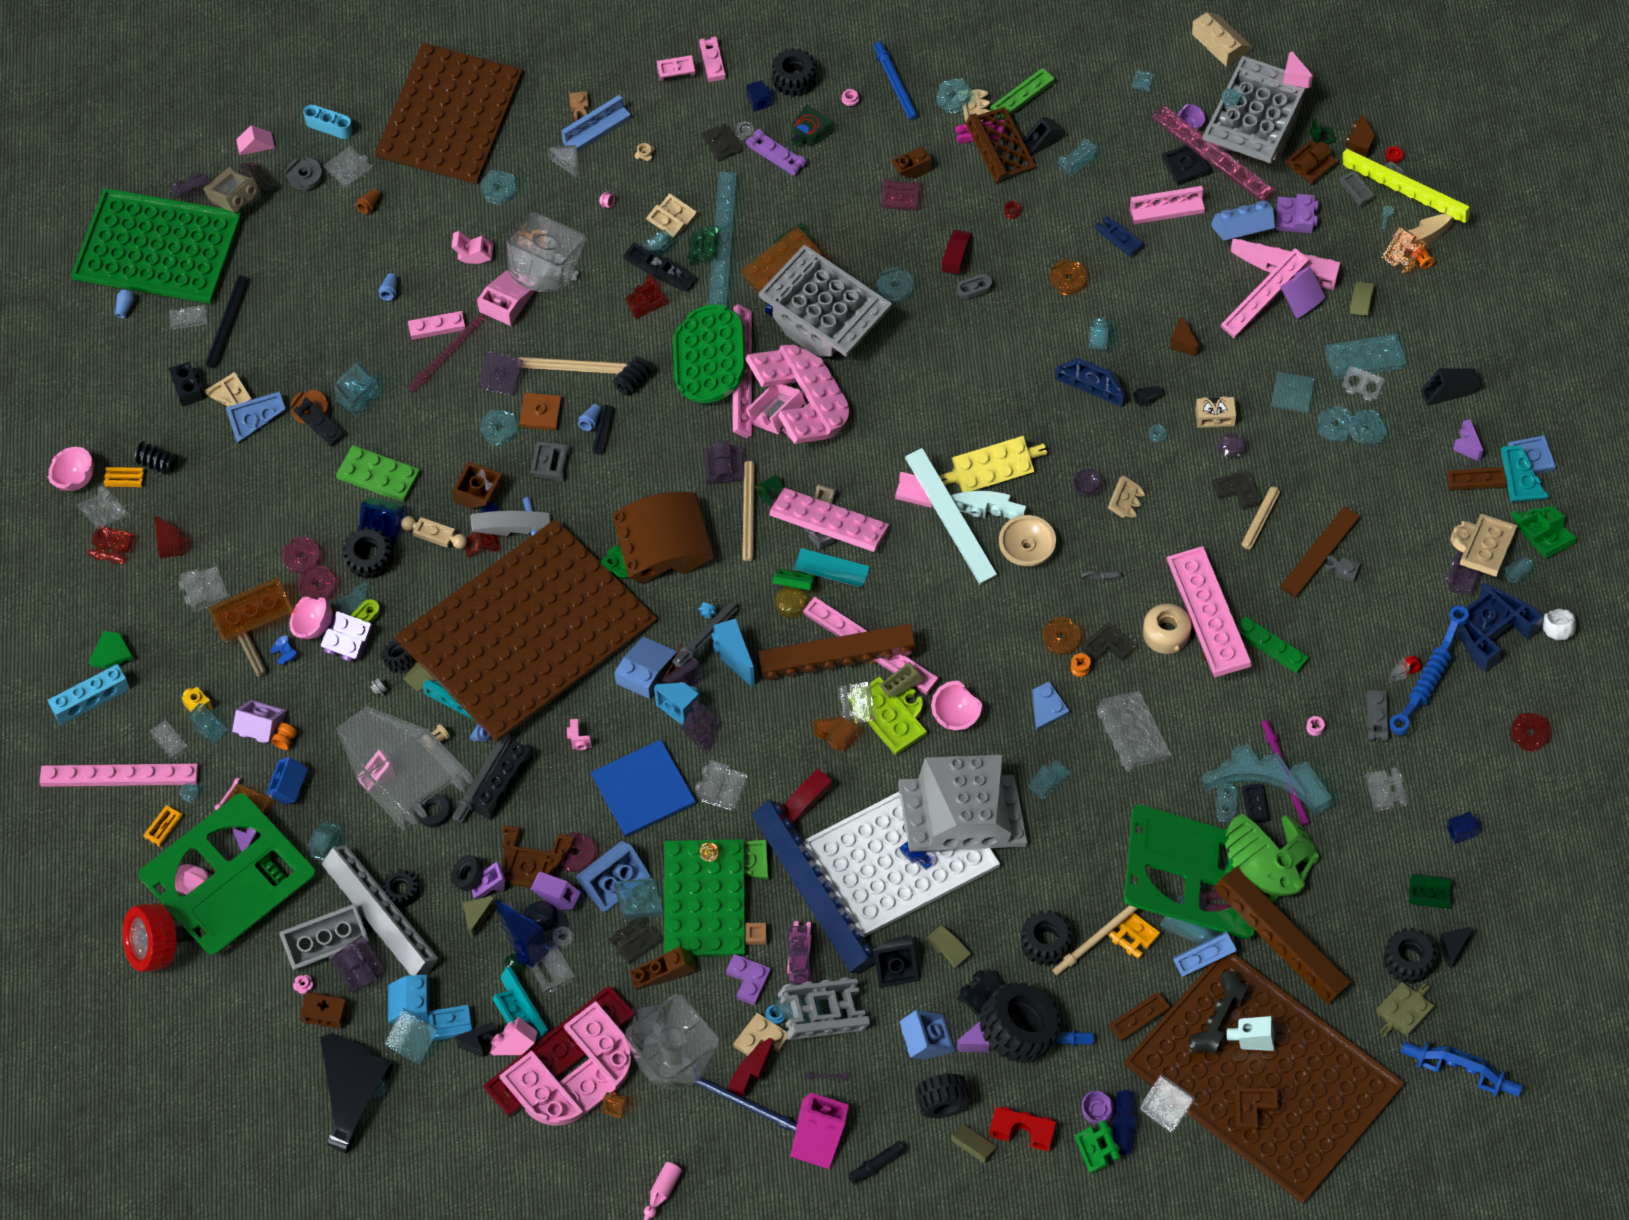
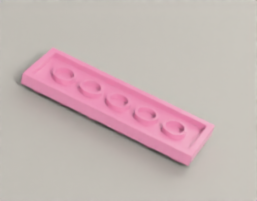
M787 488L782 490L770 509L769 514L775 518L872 552L876 551L889 527V524Z

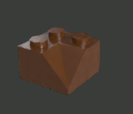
M468 461L452 490L454 503L472 509L495 501L504 486L502 473Z

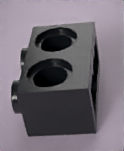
M190 361L168 368L182 407L203 400L201 393L204 392L201 382L197 383L196 378H199L196 367L192 368Z

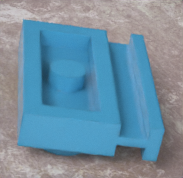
M468 1005L428 1011L432 1041L455 1038L457 1035L472 1030Z

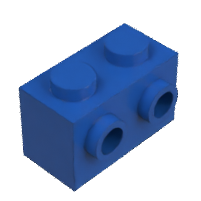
M291 757L280 759L266 794L283 805L294 803L299 798V791L306 779L308 768Z

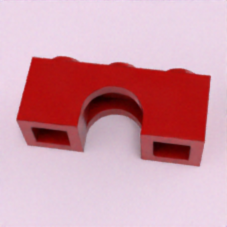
M995 1107L989 1137L1009 1142L1011 1134L1015 1130L1023 1129L1031 1136L1029 1147L1050 1152L1056 1122L1048 1117H1034L1028 1112H1014L1008 1107Z

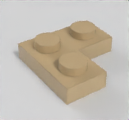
M756 1013L733 1045L748 1056L759 1044L770 1037L775 1042L773 1049L779 1053L788 1041L785 1030L759 1013Z

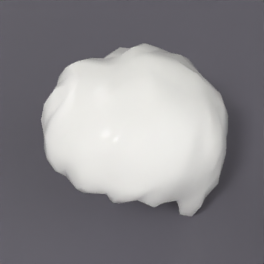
M1556 609L1549 611V613L1544 614L1543 630L1548 637L1554 640H1567L1576 631L1575 616L1569 610Z

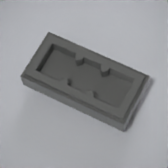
M1355 171L1339 179V183L1360 207L1375 199V194Z

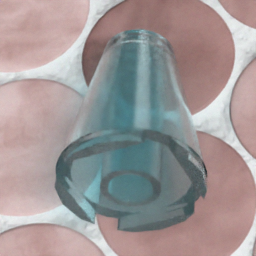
M1180 894L1175 902L1183 904L1184 896ZM1167 916L1163 918L1158 926L1164 931L1196 944H1201L1216 937L1213 934L1215 930Z

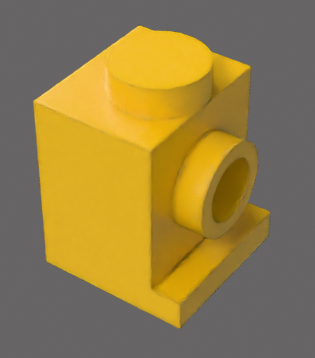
M198 687L194 689L188 688L183 693V697H181L184 706L197 720L213 709L209 698Z

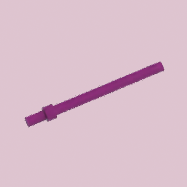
M1265 720L1261 724L1266 734V742L1271 746L1302 826H1306L1310 822L1277 743L1279 741L1276 733H1273L1269 720Z

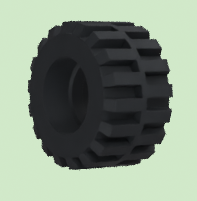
M791 48L789 51L786 49L784 53H778V57H775L772 62V81L774 87H777V91H782V94H789L792 97L794 95L801 96L802 93L806 94L808 90L811 91L816 83V62L813 60V56L809 55L807 51L802 52V49L795 50V48ZM790 71H799L800 73H798V74H790V73H788V72H790Z
M364 527V530L358 528L356 533L352 531L350 533L351 537H346V544H343V556L352 573L355 572L358 577L362 575L364 579H368V576H371V579L376 578V574H379V576L383 575L382 571L389 569L388 565L392 564L391 558H393L392 547L387 536H384L381 530L377 531L374 527L371 530L369 527ZM375 546L378 548L373 558L368 560L358 558L360 550L364 547Z
M1041 910L1038 915L1036 913L1031 914V918L1028 917L1022 926L1021 948L1024 949V955H1029L1031 962L1036 960L1037 965L1045 963V966H1049V963H1053V965L1058 964V959L1063 961L1065 955L1069 953L1072 939V930H1070V924L1066 923L1067 919L1064 916L1060 918V913L1058 912L1052 914L1051 910H1048V913H1044ZM1041 932H1050L1057 937V941L1052 944H1042L1036 940L1035 936Z
M1403 928L1402 932L1398 930L1394 933V936H1390L1383 960L1384 967H1388V974H1393L1392 978L1395 980L1399 978L1401 979L1400 982L1405 983V981H1409V984H1413L1414 980L1419 983L1422 981V978L1426 979L1429 973L1432 972L1437 957V948H1434L1435 943L1430 941L1428 934L1423 935L1424 931L1419 930L1417 932L1415 928H1411L1408 931L1407 928ZM1407 949L1413 950L1420 956L1421 960L1408 962L1400 956L1399 952Z
M960 1074L936 1075L924 1080L915 1089L919 1109L924 1117H949L963 1111L971 1104L965 1077Z

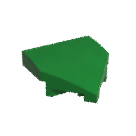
M103 631L88 663L91 667L107 669L116 664L119 665L126 661V659L130 661L134 657L127 646L128 643L121 634Z

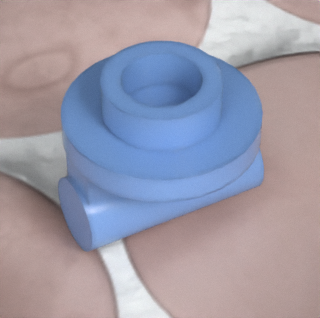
M478 724L470 739L475 742H486L491 736Z

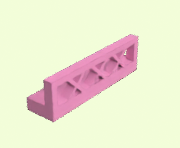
M1202 186L1131 197L1130 213L1133 224L1204 213Z

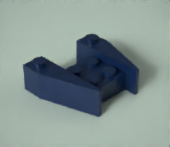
M1483 582L1480 587V597L1466 607L1469 612V620L1465 625L1459 626L1457 634L1472 661L1483 671L1487 672L1500 661L1502 650L1492 640L1510 626H1513L1528 640L1542 628L1544 616L1530 604ZM1457 613L1454 617L1461 619L1464 617V614Z

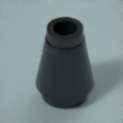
M1160 386L1138 388L1137 391H1134L1133 397L1137 405L1145 406L1161 397L1162 389Z

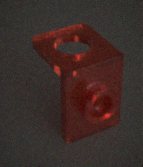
M472 533L467 538V545L465 546L467 557L473 556L480 548L498 552L500 547L497 535ZM473 540L474 547L470 550V543Z

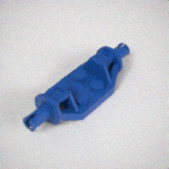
M1407 1041L1403 1043L1400 1053L1418 1059L1417 1068L1423 1066L1438 1072L1442 1059H1444L1448 1065L1466 1067L1465 1070L1469 1073L1476 1075L1478 1072L1482 1073L1477 1087L1494 1093V1097H1496L1500 1090L1519 1097L1522 1085L1505 1079V1070L1502 1069L1500 1075L1483 1058L1448 1045L1428 1048L1429 1041L1422 1048ZM1426 1059H1439L1437 1065L1425 1061ZM1484 1076L1494 1084V1087L1482 1082Z

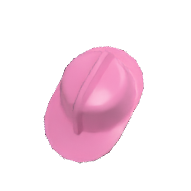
M181 865L176 874V891L187 895L212 875L195 865Z

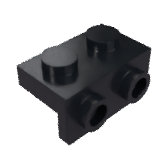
M990 969L978 970L972 976L973 980L960 989V995L956 998L959 1002L964 1001L976 1016H980L982 1007L996 989L1004 985Z

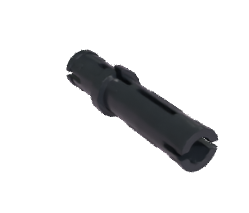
M897 1141L872 1159L862 1162L861 1166L847 1174L851 1183L856 1185L864 1178L873 1176L874 1172L905 1153L906 1150L903 1144Z

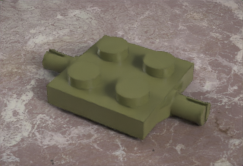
M1401 982L1376 1009V1013L1387 1023L1380 1029V1033L1386 1037L1392 1029H1395L1409 1037L1434 1010V1005L1423 997L1430 990V987L1423 983L1416 991Z

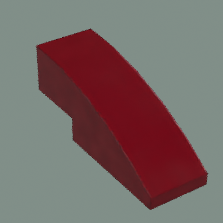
M953 230L942 260L943 272L960 274L971 238L970 232Z
M818 768L785 802L783 807L785 808L784 813L796 824L832 788V780Z
M769 1037L759 1044L743 1060L728 1085L730 1092L745 1097L752 1078L758 1081L761 1080L775 1045L773 1038Z

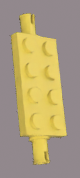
M1024 436L952 457L954 465L952 472L938 476L941 480L945 479V481H942L944 485L956 482L960 485L962 492H969L1034 472L1031 459L1047 455V451H1038L1045 448L1043 443L1028 448Z

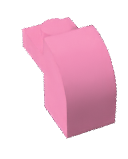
M460 231L453 233L452 249L458 253V260L464 263L480 264L492 259L493 244L483 236L470 240Z

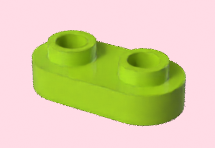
M372 599L365 600L350 616L372 623L380 614L379 604Z

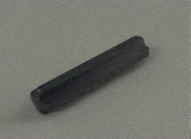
M611 405L603 406L592 448L594 454L601 455L603 453L613 413Z

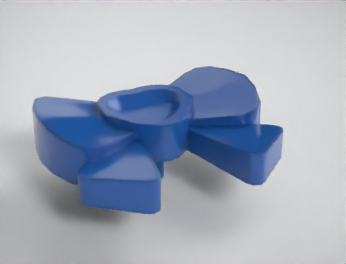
M286 635L279 637L275 645H272V654L277 652L283 653L276 661L278 664L285 665L286 662H291L298 656V652L293 650L290 645V638Z

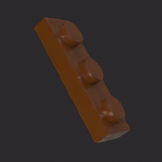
M1504 467L1447 471L1449 491L1506 487L1507 484Z
M1156 992L1111 1022L1109 1028L1118 1040L1123 1042L1168 1012L1170 1006L1160 993Z

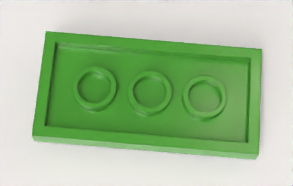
M352 445L336 477L339 480L404 503L420 475V469Z

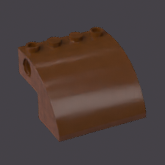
M676 491L655 494L637 500L612 514L628 577L641 584L670 568L685 575L714 558L696 493Z

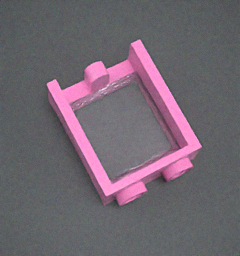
M785 384L769 386L746 411L752 421V425L779 434L780 427L783 426L778 416L780 411L801 408L802 405H806L803 393L799 389H794Z

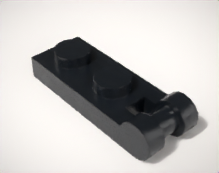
M305 397L302 400L303 403L299 407L296 406L293 412L331 447L343 435V431ZM307 408L312 411L308 416L304 413Z

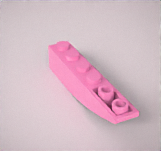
M1233 239L1231 245L1232 253L1270 273L1292 252L1278 247L1247 242L1242 239ZM1303 254L1309 259V262L1301 270L1310 266L1320 287L1334 290L1340 262Z

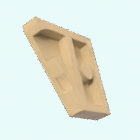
M235 372L205 390L208 397L227 407L252 400Z

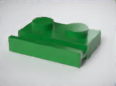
M778 569L773 576V584L810 590L815 583L814 575Z

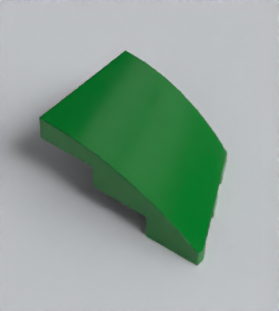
M1553 506L1532 508L1529 512L1517 513V510L1511 512V516L1521 532L1545 559L1576 544V537L1564 527L1565 516Z

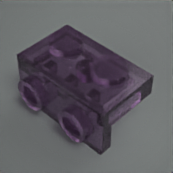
M1457 551L1456 557L1452 559V569L1447 574L1446 582L1451 592L1473 595L1481 571L1460 565L1463 553Z

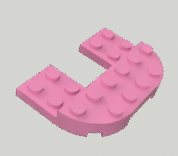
M781 345L777 351L747 355L746 361L761 387L798 382L811 404L810 407L782 410L778 415L794 444L829 439L841 431L849 415L848 403L820 357L796 345Z
M596 1001L564 1025L567 1033L590 1059L563 1080L558 1082L532 1051L499 1075L502 1082L523 1105L525 1111L541 1123L559 1126L579 1120L619 1089L628 1076L631 1060L628 1041L622 1031Z

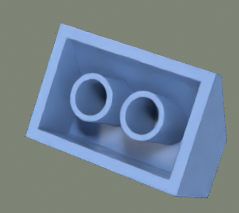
M1259 201L1253 205H1243L1237 209L1223 210L1221 213L1215 214L1211 226L1223 241L1275 228L1273 208L1267 201Z
M621 841L575 877L585 893L605 912L651 876L633 847Z

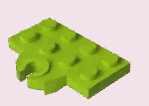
M878 677L851 695L849 702L894 755L897 756L927 735V731L917 720L923 710L921 696L918 697L913 704L907 703L906 699L916 695V690L912 688L888 698L879 686L883 680L881 677Z

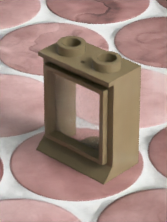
M230 167L203 188L213 205L233 213L237 212L261 192L253 177L249 178L236 173Z

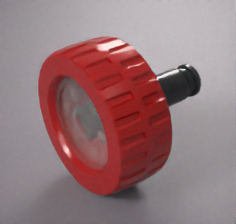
M161 904L136 905L131 907L125 915L122 930L123 946L129 963L137 971L148 972L166 969L174 959L176 942L194 940L183 926H174L169 911ZM198 927V928H196L194 931L196 932V934H197L198 936H200L199 927Z

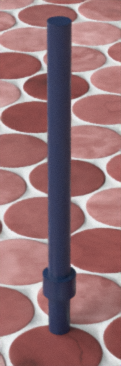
M695 1076L693 1083L779 1124V1127L785 1130L790 1129L796 1132L797 1124L792 1122L791 1118L785 1115L782 1117L706 1079Z

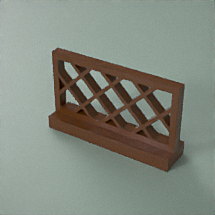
M1006 107L980 115L975 113L969 116L965 124L996 184L1002 182L1005 178L1036 168ZM1003 113L1006 119L1005 122L995 119L996 115ZM986 119L991 124L989 127L984 126L980 120ZM993 123L1002 126L1001 133L991 129ZM1005 128L1012 131V137L1003 134ZM989 133L999 137L997 142L989 139ZM1003 138L1010 141L1009 147L999 144L1000 139ZM1012 143L1019 145L1021 151L1017 152L1010 149ZM999 148L1006 151L1005 157L998 155L996 149ZM1008 153L1017 156V161L1014 162L1007 159ZM1020 158L1026 160L1029 165L1023 166L1018 164ZM1004 163L1013 166L1014 169L1006 172Z

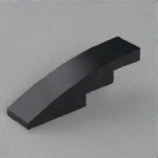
M633 242L623 256L624 259L649 275L685 292L696 279L694 275L668 257L664 259L651 249L648 252L635 242Z

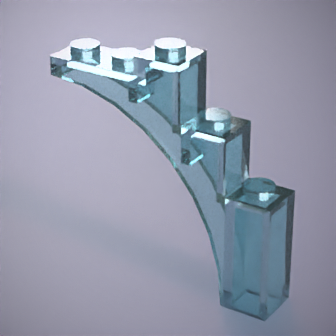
M1248 743L1234 748L1231 752V761L1222 763L1214 771L1206 772L1201 778V785L1205 792L1232 782L1254 781L1271 784L1292 793L1304 802L1314 815L1332 806V797L1307 761L1294 765L1291 770L1288 769L1277 752L1273 755L1268 754L1262 761H1259Z

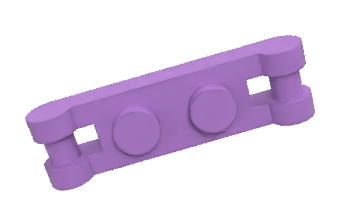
M760 129L754 132L753 137H749L746 140L749 148L793 176L799 172L800 167L803 168L807 164V161L802 156L792 153L766 136Z

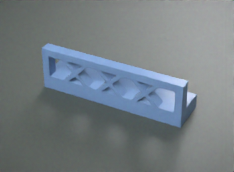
M620 95L616 96L561 130L564 145L575 154L630 120L631 114L623 107L622 97Z

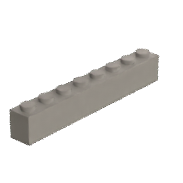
M347 845L333 847L322 863L327 873L335 880L351 903L356 905L361 915L368 921L385 945L389 947L409 975H428L438 960L437 956Z

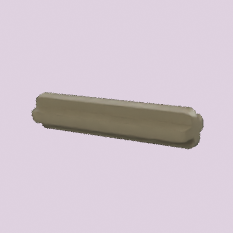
M244 627L237 629V637L256 676L261 677L265 675L266 669Z

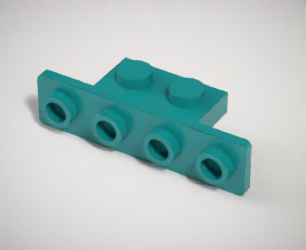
M510 966L506 967L500 979L507 991L495 994L493 1001L507 1024L509 1022L513 1023L519 1017L537 1030L536 1040L538 1042L547 1033L546 1024L537 1013L536 1007L531 1003L526 990L523 989L518 981L517 975Z

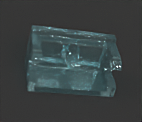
M1084 138L1080 146L1066 157H1059L1057 166L1069 176H1072L1096 157L1097 146Z

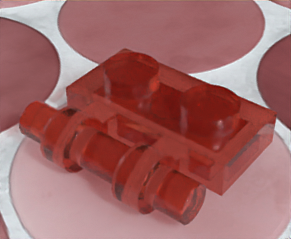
M97 526L91 540L92 545L97 547L95 550L88 549L87 555L94 557L96 560L105 559L109 560L110 563L124 564L126 557L120 555V552H129L134 535L125 531ZM105 548L112 549V553L103 551Z

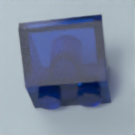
M368 497L361 505L358 528L364 530V527H369L371 530L374 527L377 531L381 530L384 536H387L390 545L393 546L401 527L405 505Z

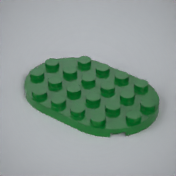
M712 304L702 306L689 313L682 325H678L673 338L675 383L687 399L696 403H713L726 398L739 386L746 370L745 331L741 319L736 312L728 309L727 306Z

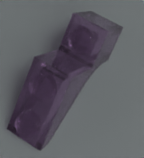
M807 925L787 926L790 984L802 985L810 981ZM806 995L798 996L799 1004L806 1003Z

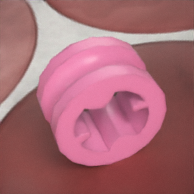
M1313 716L1308 719L1306 730L1312 736H1319L1324 731L1325 722L1321 717ZM1315 723L1319 724V727H1316V729L1312 728V725H1315Z

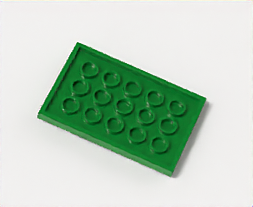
M744 839L664 841V954L681 946L691 951L693 957H727L734 954L745 956Z

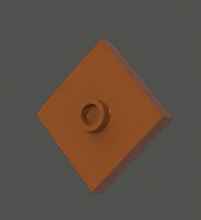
M524 393L519 427L557 430L561 396Z

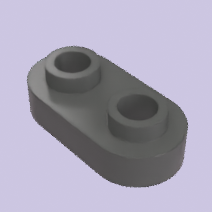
M985 274L962 280L957 284V295L962 299H969L987 293L991 290L992 280Z

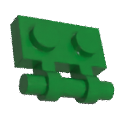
M1106 1120L1098 1123L1101 1129L1099 1131H1096L1095 1127L1090 1126L1075 1135L1088 1171L1092 1174L1110 1164L1107 1156L1111 1155L1113 1161L1121 1159L1120 1148L1115 1143L1112 1136L1113 1131L1111 1127H1108ZM1103 1138L1105 1139L1107 1144L1106 1148H1103L1102 1143L1100 1141Z

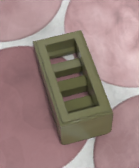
M908 662L879 684V686L888 698H891L923 681V678L914 666Z

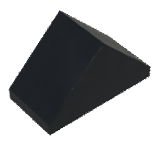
M1467 927L1441 934L1439 942L1449 968L1452 969L1468 942L1473 930L1472 928Z

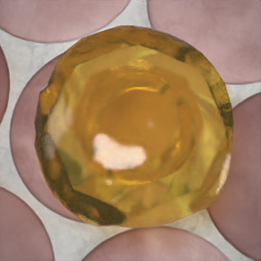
M789 586L779 590L775 596L778 613L785 618H797L799 612L805 606L806 594L798 588Z

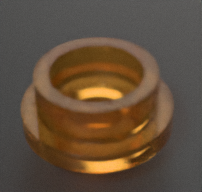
M705 842L701 845L699 854L704 861H714L719 856V849L714 843Z

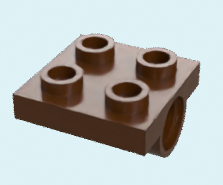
M1310 140L1286 160V165L1313 185L1337 165V160L1331 156V151L1324 142L1319 141L1316 144Z

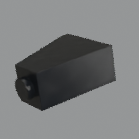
M1439 368L1420 391L1426 405H1434L1472 395L1482 383L1475 368Z

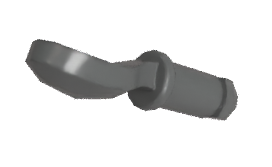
M1119 570L1101 571V573L1087 571L1081 577L1084 580L1119 579L1122 573Z

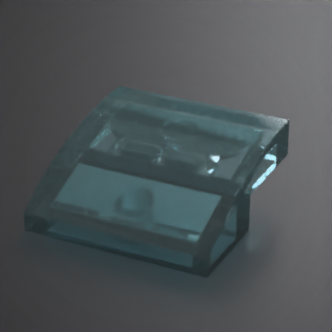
M1277 372L1271 407L1308 413L1314 378Z
M402 1008L384 1044L403 1057L420 1065L438 1031V1027L420 1019L421 1016Z

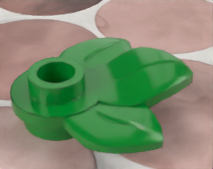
M619 545L609 549L607 556L601 560V564L611 574L614 573L619 578H629L621 547Z

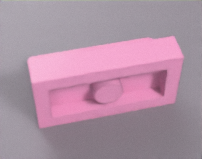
M900 472L895 499L932 508V503L916 476Z

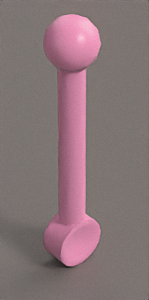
M237 777L234 780V784L221 802L215 805V810L226 802L236 786L240 785L242 779Z

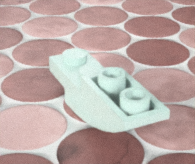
M969 491L950 495L960 512L971 514L974 517L985 518L987 512L995 516L1007 517L1010 520L1017 516L1026 515V506L1010 502V495L991 491Z

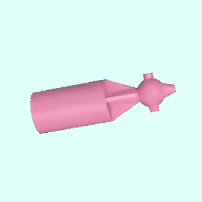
M666 1162L650 1191V1205L644 1209V1220L653 1218L656 1215V1207L668 1199L682 1172L681 1168L677 1165Z

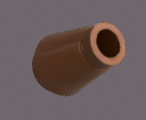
M372 189L357 200L356 208L363 214L370 213L381 196L380 192L377 189Z

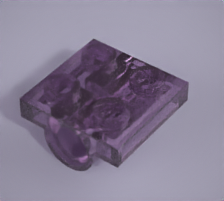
M718 441L711 448H703L707 484L744 481L741 445L731 446V443L728 441Z
M362 935L328 958L350 992H353L358 987L367 985L377 977V974L385 970Z

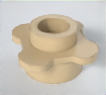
M647 143L638 145L635 158L650 161L654 147Z

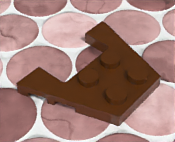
M503 825L502 872L505 884L531 888L538 872L552 875L575 844V837L558 834L552 851L546 852L517 847L522 832L521 829Z

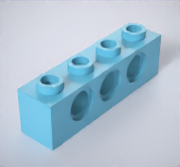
M118 664L48 699V703L57 721L62 725L130 690L124 674Z

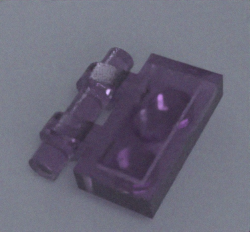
M695 701L692 704L695 713L689 712L681 729L702 751H708L716 736L712 730L718 729L720 725L713 714H709L703 704Z

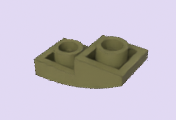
M1356 282L1350 314L1358 316L1369 314L1374 283Z
M942 925L926 937L938 954L942 952L953 967L958 966L971 954Z

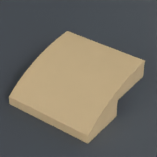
M669 193L660 206L656 205L646 220L672 238H676L693 222L698 213Z

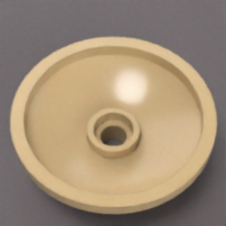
M1022 515L1012 518L1002 527L999 534L1001 552L1009 561L1020 566H1035L1045 562L1053 554L1056 546V535L1053 528L1048 522L1037 516Z

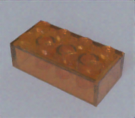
M797 226L743 268L741 273L744 280L759 295V292L803 245H806L819 255H821V252Z

